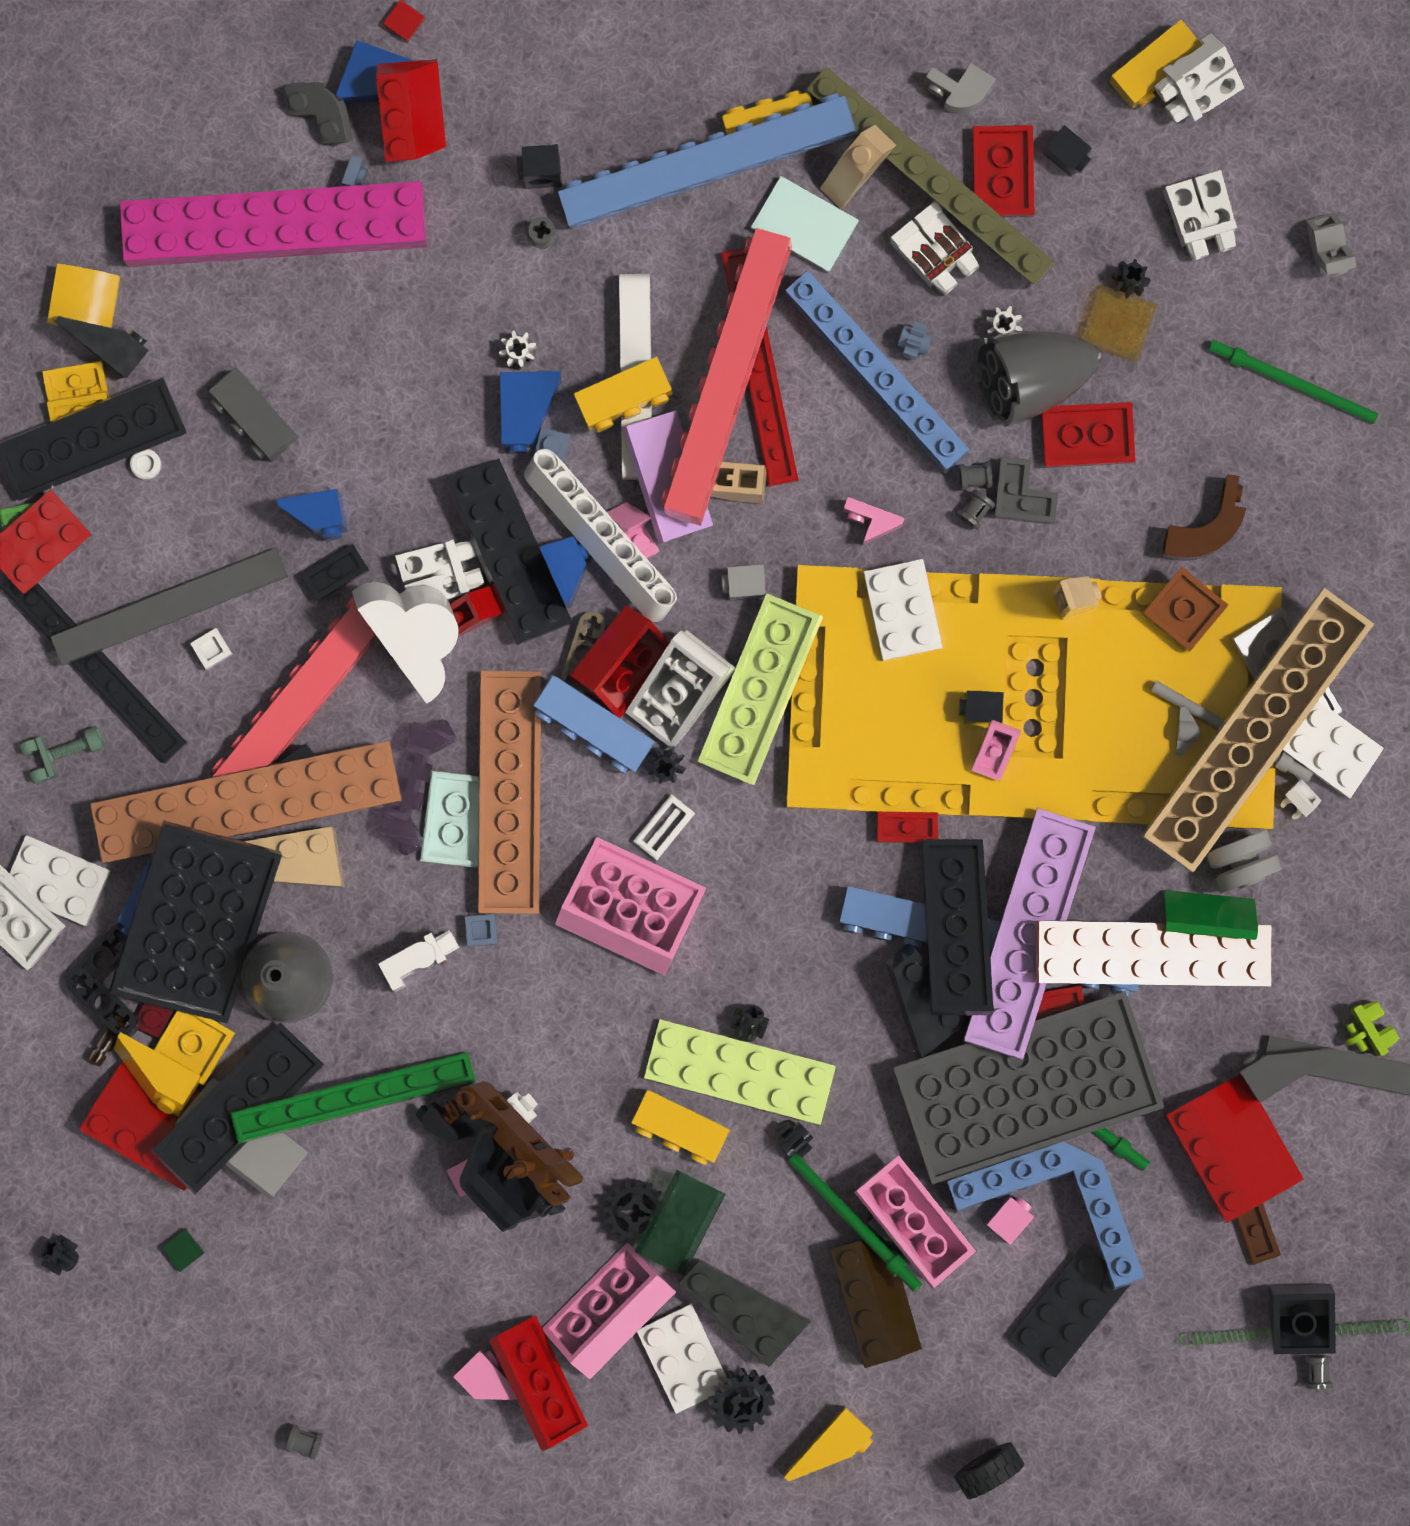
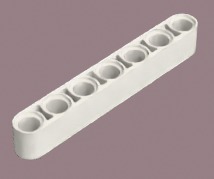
M619 274L621 372L651 359L650 274ZM651 404L641 408V413L631 419L625 420L624 417H621L622 480H638L622 427L652 418Z
M548 449L538 450L524 472V477L528 484L642 615L652 622L662 621L676 602L677 596L674 589L559 457Z

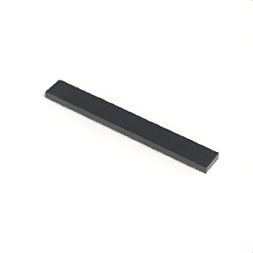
M10 580L1 587L51 642V636L78 626L38 582L24 595ZM102 651L71 662L164 763H167L188 743Z

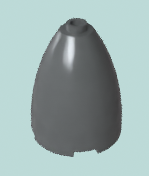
M1047 331L1013 332L981 339L977 343L974 360L976 363L980 362V377L982 381L978 382L988 413L993 420L1000 419L1004 427L1029 420L1054 408L1077 392L1096 372L1099 363H1101L1099 348L1090 341L1076 336Z
M278 932L262 938L253 945L243 961L240 980L243 994L255 1011L270 1020L290 1023L312 1016L325 1004L332 989L333 974L326 952L315 940L296 932ZM277 970L281 972L280 980L275 975Z

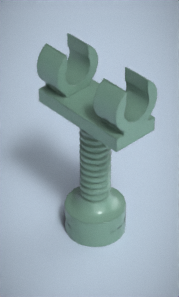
M97 726L85 730V736L80 738V740L77 739V741L69 742L51 750H48L46 741L41 736L19 745L22 754L25 756L40 751L45 764L44 768L29 773L33 784H39L58 777L53 761L57 760V758L69 756L86 748L91 749L93 753L105 749L104 740Z

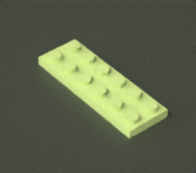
M766 593L698 762L755 785L823 616Z
M659 1019L644 1078L821 1125L836 1066Z

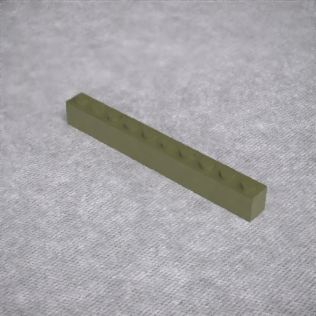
M825 67L806 89L821 103L822 98L838 93L839 97L845 96L848 100L858 135L871 126L876 125L896 144L886 159L1034 286L1037 287L1056 265L1052 259L828 67Z

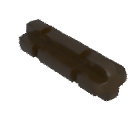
M115 1011L113 1017L120 1022L118 1029L126 1028L129 1024L130 1016L124 1018ZM105 1026L94 1043L96 1045L95 1048H91L86 1055L87 1060L96 1066L102 1065L107 1057L105 1055L106 1052L110 1053L116 1044L118 1035Z

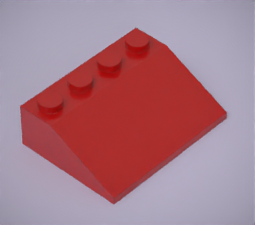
M122 1061L94 1103L79 1130L183 1191L189 1190L151 1153L176 1127L175 1123L180 1116L161 1111L150 1100ZM196 1089L181 1115L200 1094L201 1090Z
M1240 1075L1164 1116L1224 1224L1304 1180L1264 1107L1256 1101Z

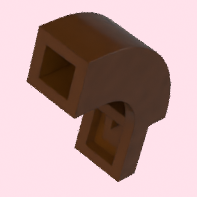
M1230 474L1225 476L1218 513L1211 523L1200 528H1185L1169 525L1166 528L1161 558L1178 561L1204 558L1218 551L1234 536L1246 512V508L1235 506V502L1240 503L1243 485L1238 484L1240 476Z

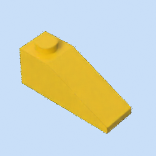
M120 1032L114 1048L116 1053L150 1100L164 1113H173L179 1117L196 1091L201 1076Z
M844 1406L783 1474L784 1478L787 1481H791L850 1458L857 1451L862 1454L873 1442L870 1438L873 1434L872 1430Z

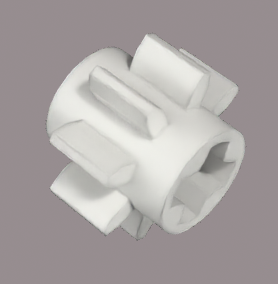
M1009 306L1007 311L1002 312L996 307V316L994 318L987 317V322L993 325L987 331L988 336L1022 332L1023 329L1020 326H1016V323L1022 320V316L1017 315L1014 317L1011 306ZM1004 319L1006 323L1011 322L1010 330L998 329L1000 320Z
M512 331V338L509 340L501 339L503 345L506 346V350H501L499 354L500 357H509L507 361L508 367H511L513 363H519L520 368L524 369L523 362L527 359L534 362L535 359L530 354V350H534L537 347L536 343H527L529 338L527 332L523 337L516 335L515 331ZM514 344H520L521 348H525L522 350L521 356H516L515 352H510L514 350Z
M517 1092L507 1099L512 1107L528 1123L537 1117L533 1110L538 1104L529 1093L522 1097Z

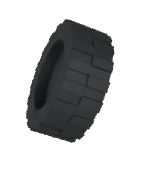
M1007 1442L990 1449L969 1462L956 1473L954 1478L965 1497L969 1500L984 1495L1002 1485L1025 1466V1463L1012 1442Z

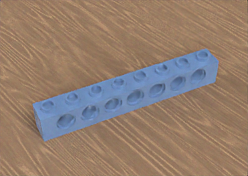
M808 270L785 290V297L944 474L968 454L969 448Z

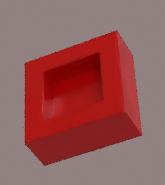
M399 0L384 21L383 26L408 43L425 20V16L402 0Z

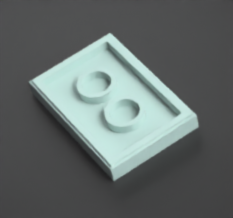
M780 176L751 226V230L755 231L758 228L791 237L792 253L829 273L859 220Z
M431 771L420 861L478 868L479 776Z

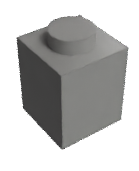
M764 565L727 567L728 575H722L723 593H729V600L765 598Z

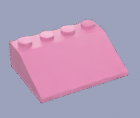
M596 837L561 907L555 925L665 976L706 887Z

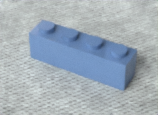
M550 675L531 705L537 709L534 715L550 724L551 720H554L562 726L559 730L574 741L577 736L587 742L586 749L598 757L602 753L613 759L610 764L623 773H626L628 769L636 772L655 742L554 675Z

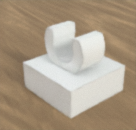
M1300 779L1285 794L1286 798L1282 801L1281 807L1284 808L1287 804L1293 803L1297 807V811L1293 814L1292 818L1298 819L1302 814L1307 817L1322 800Z

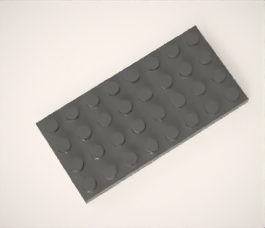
M1126 991L1035 1020L1023 1060L966 1043L893 1067L931 1184L1164 1108Z

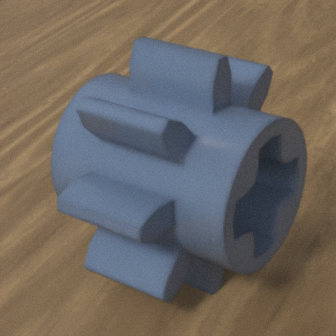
M914 321L912 327L904 325L897 345L904 348L902 356L916 360L918 354L926 356L933 334L926 332L928 325L918 321Z

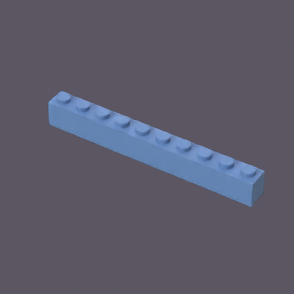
M838 93L822 98L821 104L812 107L810 103L802 104L792 108L793 113L782 116L781 113H775L765 117L764 123L753 126L752 122L735 127L736 132L725 136L724 132L715 133L706 137L707 142L696 145L695 141L678 146V152L667 155V151L658 152L649 156L650 161L642 164H639L638 161L628 162L621 165V171L611 174L610 170H605L592 175L594 180L582 183V180L566 183L564 185L565 189L558 191L568 225L571 228H577L856 135L858 132L848 100L845 96L839 97Z
M847 887L839 923L845 924L844 930L862 934V929L864 928L875 931L873 937L890 941L892 935L904 938L903 944L907 945L909 943L911 946L920 948L922 942L927 943L925 904ZM988 919L991 955L1001 922ZM1081 984L1082 986L1099 989L1100 984ZM1102 984L1111 986V993L1117 994L1126 991L1127 996H1129V991L1137 992L1139 984Z

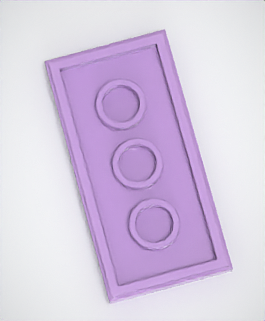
M675 410L622 427L658 543L713 526L708 507L702 524L699 526L666 516L664 505H661L665 488L671 487L672 477L670 473L674 458H680L683 449H680V442L684 432L677 411Z

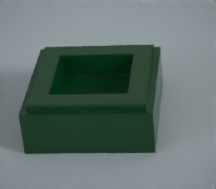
M185 1229L162 1247L179 1272L205 1254L188 1229Z

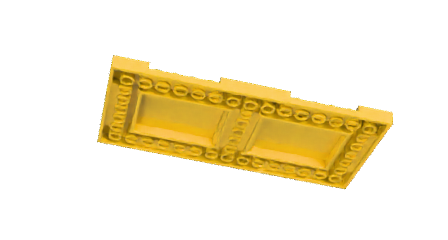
M798 565L796 605L819 614L823 618L791 697L787 808L865 812H938V815L1034 819L1036 810L1039 808L1082 822L1149 825L1217 731V729L1192 715L1200 729V736L1183 755H1176L1177 725L1180 708L1150 691L1152 685L1157 680L1225 720L1254 681L1231 638L1280 608L1282 587L1205 585L1225 601L1228 607L1188 653L1142 615L1167 583L1105 581L1090 578L1091 583L1097 582L1102 599L1098 600L1099 606L1062 620L1052 591L1060 581L1071 579V577L926 572L943 648L883 661L863 574L864 571L869 570L852 567ZM1030 660H1038L1042 663L1043 673L1040 676L1034 677L1028 674L1026 665ZM967 690L1004 692L1002 724L1021 730L1000 781L972 771L974 761L989 724L964 723V716H959V699L965 698ZM1029 690H1037L1041 693L1042 702L1039 706L1032 707L1026 703L1025 694ZM1036 720L1040 724L1041 731L1038 736L1030 737L1024 732L1026 721ZM1274 763L1226 828L1273 829Z

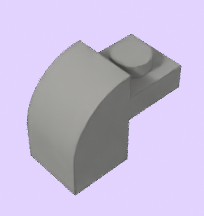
M970 63L958 83L932 67L926 76L925 84L929 86L927 90L934 96L941 99L943 96L948 98L944 105L945 111L954 114H965L974 111L985 101L995 85L996 78Z
M1336 213L1306 220L1311 249L1321 275L1325 273L1327 275H1341L1349 269L1356 268L1355 256L1346 245L1344 225Z

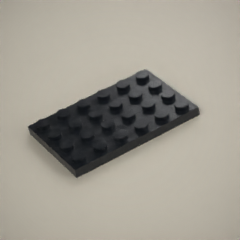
M163 820L111 982L110 994L228 1023L241 983L242 964L246 955L253 947L280 864L281 851Z

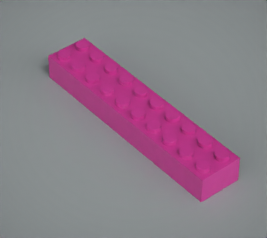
M421 181L120 201L123 261L128 267L427 248L424 188Z

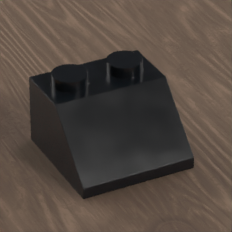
M1270 1285V1321L1274 1355L1336 1353L1335 1292L1332 1285Z

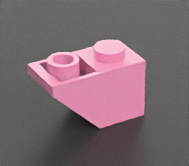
M481 1349L453 1376L474 1399L517 1400L505 1373L499 1368L501 1364L497 1356L490 1350L485 1353Z

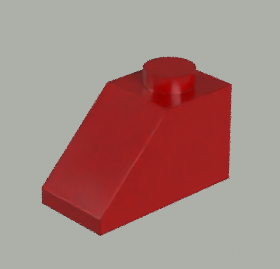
M491 586L467 593L450 604L458 625V637L489 623L503 614Z

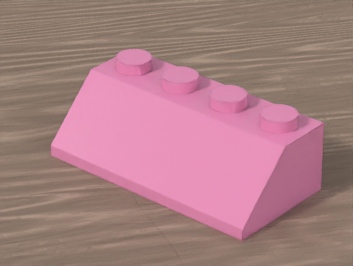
M899 1155L881 1167L854 1192L931 1289L935 1288L976 1252Z
M627 1242L542 1329L566 1359L587 1378L591 1379L676 1291Z

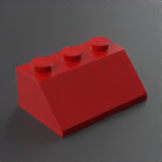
M438 59L377 64L376 78L385 161L416 160L446 148Z
M626 605L614 618L602 636L597 639L582 661L577 664L570 677L601 706L618 718H621L669 645V641L651 620Z

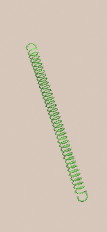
M1396 1319L1394 1320L1393 1324L1391 1320H1389L1392 1326L1393 1333L1395 1321L1397 1323L1399 1333H1406L1410 1330V1323L1405 1319H1402L1401 1321H1406L1409 1324V1328L1407 1331L1400 1332L1399 1324ZM1383 1320V1321H1382V1325H1383V1322H1384L1385 1325H1386L1387 1333H1388V1327H1387L1386 1321ZM1367 1321L1365 1322L1364 1325H1363L1362 1322L1359 1323V1327H1360V1324H1362L1363 1331H1364V1335H1365L1364 1326H1366V1323L1368 1324L1369 1332H1370V1335H1371V1325H1372V1322H1373V1321H1371L1370 1325H1369V1323H1368ZM1379 1321L1376 1322V1326H1375V1323L1373 1322L1374 1328H1375V1334H1377V1328H1376V1327H1377V1323H1378ZM1350 1322L1347 1324V1327L1345 1323H1342L1341 1327H1343L1344 1324L1347 1336L1349 1324L1351 1326L1352 1335L1354 1336L1353 1328L1355 1324L1357 1326L1358 1335H1360V1331L1356 1322L1353 1323V1327ZM1379 1322L1381 1334H1383V1329L1381 1323ZM1337 1323V1324H1336V1328H1337V1325H1338V1326H1339V1329H1340L1341 1336H1342V1330H1341L1340 1324ZM1268 1327V1328H1267V1333H1268V1329H1269V1330H1270V1334H1271V1339H1272V1332H1271V1329ZM1252 1328L1250 1329L1249 1333H1251V1330H1252L1253 1336H1254V1341H1255V1342H1256V1332H1257V1330H1258V1333H1259L1260 1341H1262V1335H1261V1334H1262V1331H1263V1330H1264V1333H1265L1266 1341H1268V1336L1266 1335V1331H1265L1264 1328L1261 1329V1334H1260V1331H1259L1258 1328H1256L1255 1334H1254L1253 1329H1252ZM1239 1329V1330H1238V1335H1239V1332H1241L1243 1342H1245V1338L1243 1337L1242 1330ZM1245 1329V1330H1244V1334H1245V1331H1246V1332H1247V1335H1248V1340H1249V1342H1250L1249 1333H1248L1247 1329ZM1222 1330V1331H1221V1335H1222V1332H1223V1333H1224V1337H1225V1342H1226V1344H1227V1337H1226V1335H1225V1332ZM1235 1330L1232 1331V1335L1229 1331L1231 1343H1233V1333ZM1206 1331L1204 1332L1203 1336H1202L1201 1332H1199L1200 1335H1201V1339H1202V1344H1203V1345H1204L1203 1336H1205V1333H1206V1335H1207L1208 1344L1210 1345V1335H1211V1333H1212V1336H1213L1214 1344H1216V1338H1214V1334H1213L1212 1331H1210L1209 1337H1208V1334H1207ZM1216 1331V1332H1215V1337H1216V1333H1218L1219 1341H1220V1344H1221V1343H1222V1339L1220 1338L1219 1332ZM1235 1331L1237 1343H1239V1337L1237 1336V1332ZM1193 1332V1333H1192V1338H1193V1335H1195L1196 1343H1197V1345H1198V1344H1199V1341L1197 1340L1196 1333ZM1186 1333L1180 1335L1179 1341L1181 1344L1193 1345V1340L1191 1341V1344H1184L1181 1342V1336L1187 1335Z

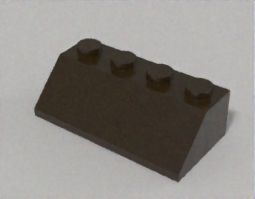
M879 1236L878 1238L889 1249L888 1243L881 1236ZM862 1238L830 1247L864 1368L892 1361L921 1350V1343L903 1281L898 1276L894 1277L886 1269L887 1264Z

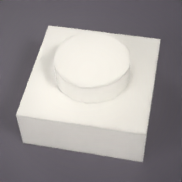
M217 628L190 643L206 670L233 655Z

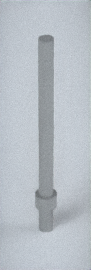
M1157 680L1150 689V691L1179 708L1180 706L1187 707L1191 715L1217 730L1224 722V719ZM1284 751L1280 753L1274 761L1275 768L1284 773L1288 771L1305 782L1311 779L1312 771L1293 761L1294 758Z

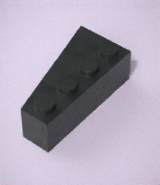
M701 1259L679 1281V1284L768 1367L774 1363L810 1323L808 1318L774 1301Z

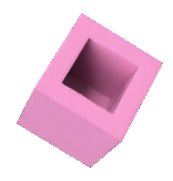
M1008 1196L985 1224L1011 1245L1034 1218L1029 1213L1032 1207L1019 1196L1015 1200Z

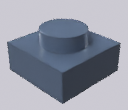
M351 155L342 180L343 186L364 185L368 169L365 168L363 158Z
M541 428L535 453L541 449H548L554 452L564 463L571 435Z
M496 914L465 916L467 947L498 944Z

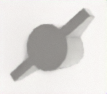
M1180 706L1176 755H1183L1200 736L1198 725L1187 707Z

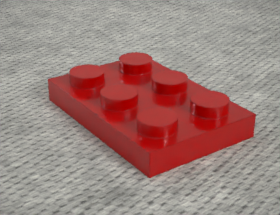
M1033 125L973 126V193L1001 217H1034Z
M1132 402L1055 406L1041 414L1044 468L1132 464L1136 462Z
M50 489L0 533V570L24 595L92 534Z

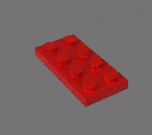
M536 1315L489 1339L541 1451L550 1449L588 1427Z

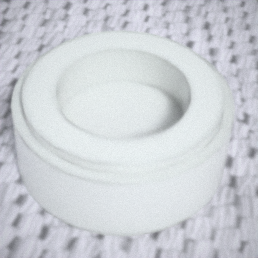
M147 449L132 456L130 467L138 478L150 480L159 474L161 460L154 451Z

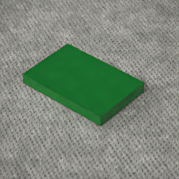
M1164 890L1165 931L1257 940L1259 930L1255 899Z

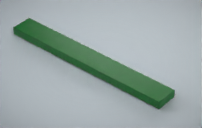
M468 1052L231 1112L230 1116L237 1142L240 1144L473 1084L476 1080Z

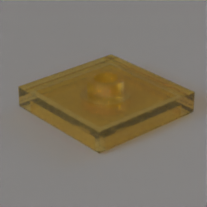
M1100 285L1082 339L1090 341L1100 350L1137 362L1157 304L1132 295L1126 299L1125 293L1115 292L1112 288Z

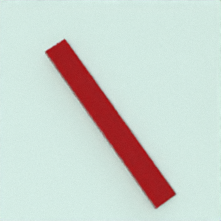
M745 248L721 252L729 293H735L738 282H735L736 272L739 264L744 265L747 254H744ZM766 326L748 381V388L768 485L773 487L798 482L799 479Z

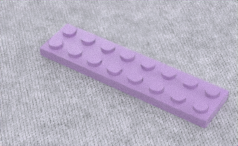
M1037 808L990 955L994 1012L992 1015H971L964 1042L1023 1060L1047 984L1035 983L1036 921L1067 920L1096 827Z

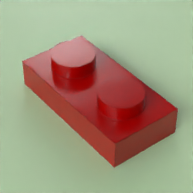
M877 812V842L922 843L923 839H938V812Z

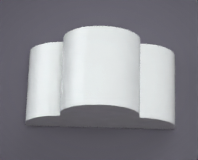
M379 582L366 583L354 589L352 593L357 610L426 704L432 701L440 693L445 682V670L441 659L451 652L458 638V625L446 596L438 589L425 585L408 588L400 594L391 586Z
M681 630L671 640L625 713L670 748L672 746L676 747L701 713L726 684L735 667L688 630L685 632Z

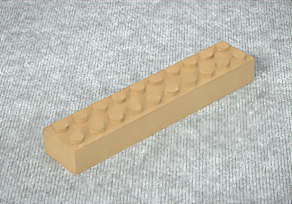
M1326 588L1320 589L1141 834V837L1187 871L1194 872L1373 627L1374 623Z

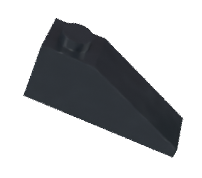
M56 316L53 319L56 324L123 378H127L149 351L144 347L147 341L133 330L128 334L123 330Z

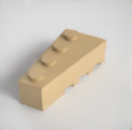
M332 826L243 841L281 851L282 857L274 879L276 883L345 888L336 831Z

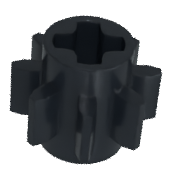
M1136 259L1129 264L1121 261L1118 266L1119 271H1114L1111 279L1117 281L1114 291H1120L1125 294L1126 299L1134 293L1140 297L1144 292L1143 287H1147L1151 281L1150 278L1145 277L1148 267H1142L1137 263Z
M659 746L656 749L658 757L653 755L648 758V762L653 764L649 775L655 774L659 777L658 781L660 784L664 779H670L672 783H675L677 780L675 772L683 774L686 769L680 765L685 756L684 754L678 756L674 752L675 746L665 751ZM663 760L665 763L671 762L672 767H662L661 763Z
M747 1004L742 1009H735L729 1027L735 1029L734 1033L738 1039L744 1042H752L756 1037L763 1039L769 1018L764 1017V1011L759 1006Z
M799 1121L793 1126L787 1122L778 1130L782 1137L776 1142L791 1159L797 1153L803 1158L812 1149L808 1143L814 1137Z
M59 1235L57 1240L54 1238L47 1240L41 1249V1257L44 1259L41 1265L60 1276L62 1270L65 1272L71 1271L79 1259L78 1252L75 1251L78 1245L63 1235Z

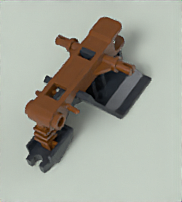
M482 1081L462 1087L457 1095L453 1097L454 1099L447 1101L443 1107L436 1102H432L428 1108L425 1105L420 1106L415 1115L424 1125L426 1131L448 1143L465 1138L475 1142L460 1176V1186L502 1232L516 1228L518 1223L539 1216L543 1218L548 1214L552 1216L564 1212L566 1208L562 1204L566 1203L570 1196L557 1180L568 1187L580 1184L583 1180L581 1173L569 1162L574 1157L573 1150L570 1151L571 1148L563 1150L559 1148L553 1149L489 1082Z

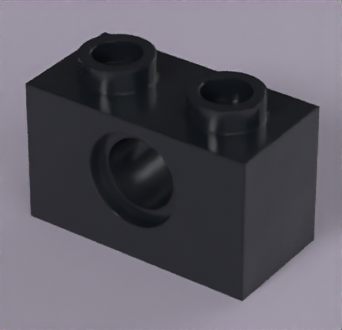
M558 144L522 147V156H516L517 173L519 174V181H525L526 189L562 187Z

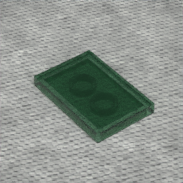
M676 1170L634 1252L681 1275H685L726 1194Z

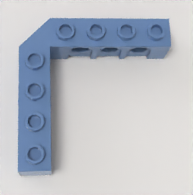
M1060 1142L947 1181V1187L956 1213L972 1209L976 1204L993 1198L998 1200L1010 1192L1022 1188L1027 1190L1039 1182L1051 1178L1056 1180L1072 1174L1077 1190L1081 1192L1087 1208V1218L1091 1220L1098 1240V1249H1101L1108 1268L1107 1274L1113 1290L1136 1283L1144 1278L1103 1161L1072 1145Z

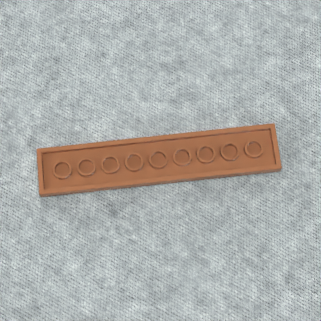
M386 741L90 804L102 863L105 864L153 854L163 820L229 838L401 802L402 796L391 743Z

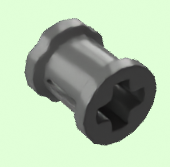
M538 217L531 221L528 233L533 245L539 249H546L553 245L556 240L553 222L546 217ZM542 227H546L548 234H544L543 239H539L535 231H541Z
M985 461L983 465L974 466L959 464L962 491L974 486L986 485L987 488H992L990 461Z
M974 489L971 493L972 498L963 510H958L956 514L965 523L978 530L980 527L979 522L988 510L994 509L996 505L983 493Z
M1332 1356L1304 1357V1362L1308 1363V1382L1306 1383V1388H1333L1329 1374V1363L1332 1362Z
M293 1425L285 1451L291 1452L294 1450L310 1455V1459L315 1460L323 1434L318 1433L315 1435L300 1430L299 1426Z

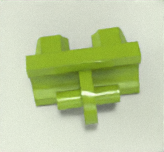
M1372 1001L1364 1005L1357 1004L1349 1009L1361 1031L1357 1029L1354 1022L1346 1026L1351 1037L1344 1041L1347 1047L1356 1043L1361 1053L1369 1049L1363 1039L1366 1037L1375 1054L1383 1056L1389 1052L1388 1048L1400 1039L1392 1025L1380 1031H1377L1373 1025V1021L1385 1015L1378 1001Z

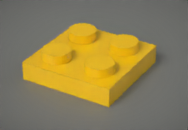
M177 1011L154 1051L200 1075L199 1083L205 1085L236 1032L215 1020Z

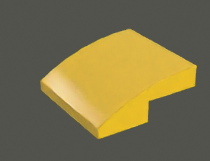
M57 263L47 323L59 326L53 319L56 316L112 328L120 276Z
M102 360L42 371L48 399L47 407L50 422L109 398Z

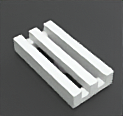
M671 794L635 838L634 842L654 859L658 860L695 813ZM671 804H675L677 808L647 844L642 841ZM680 812L686 813L658 850H653L654 844Z

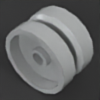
M1268 829L1207 853L1206 858L1210 868L1217 869L1228 864L1231 867V870L1218 874L1215 878L1220 893L1237 887L1239 889L1265 880V876L1283 870L1278 855L1270 854L1258 859L1256 854L1269 849L1273 845Z

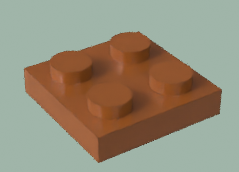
M1181 566L1142 615L1189 653L1228 607V604Z

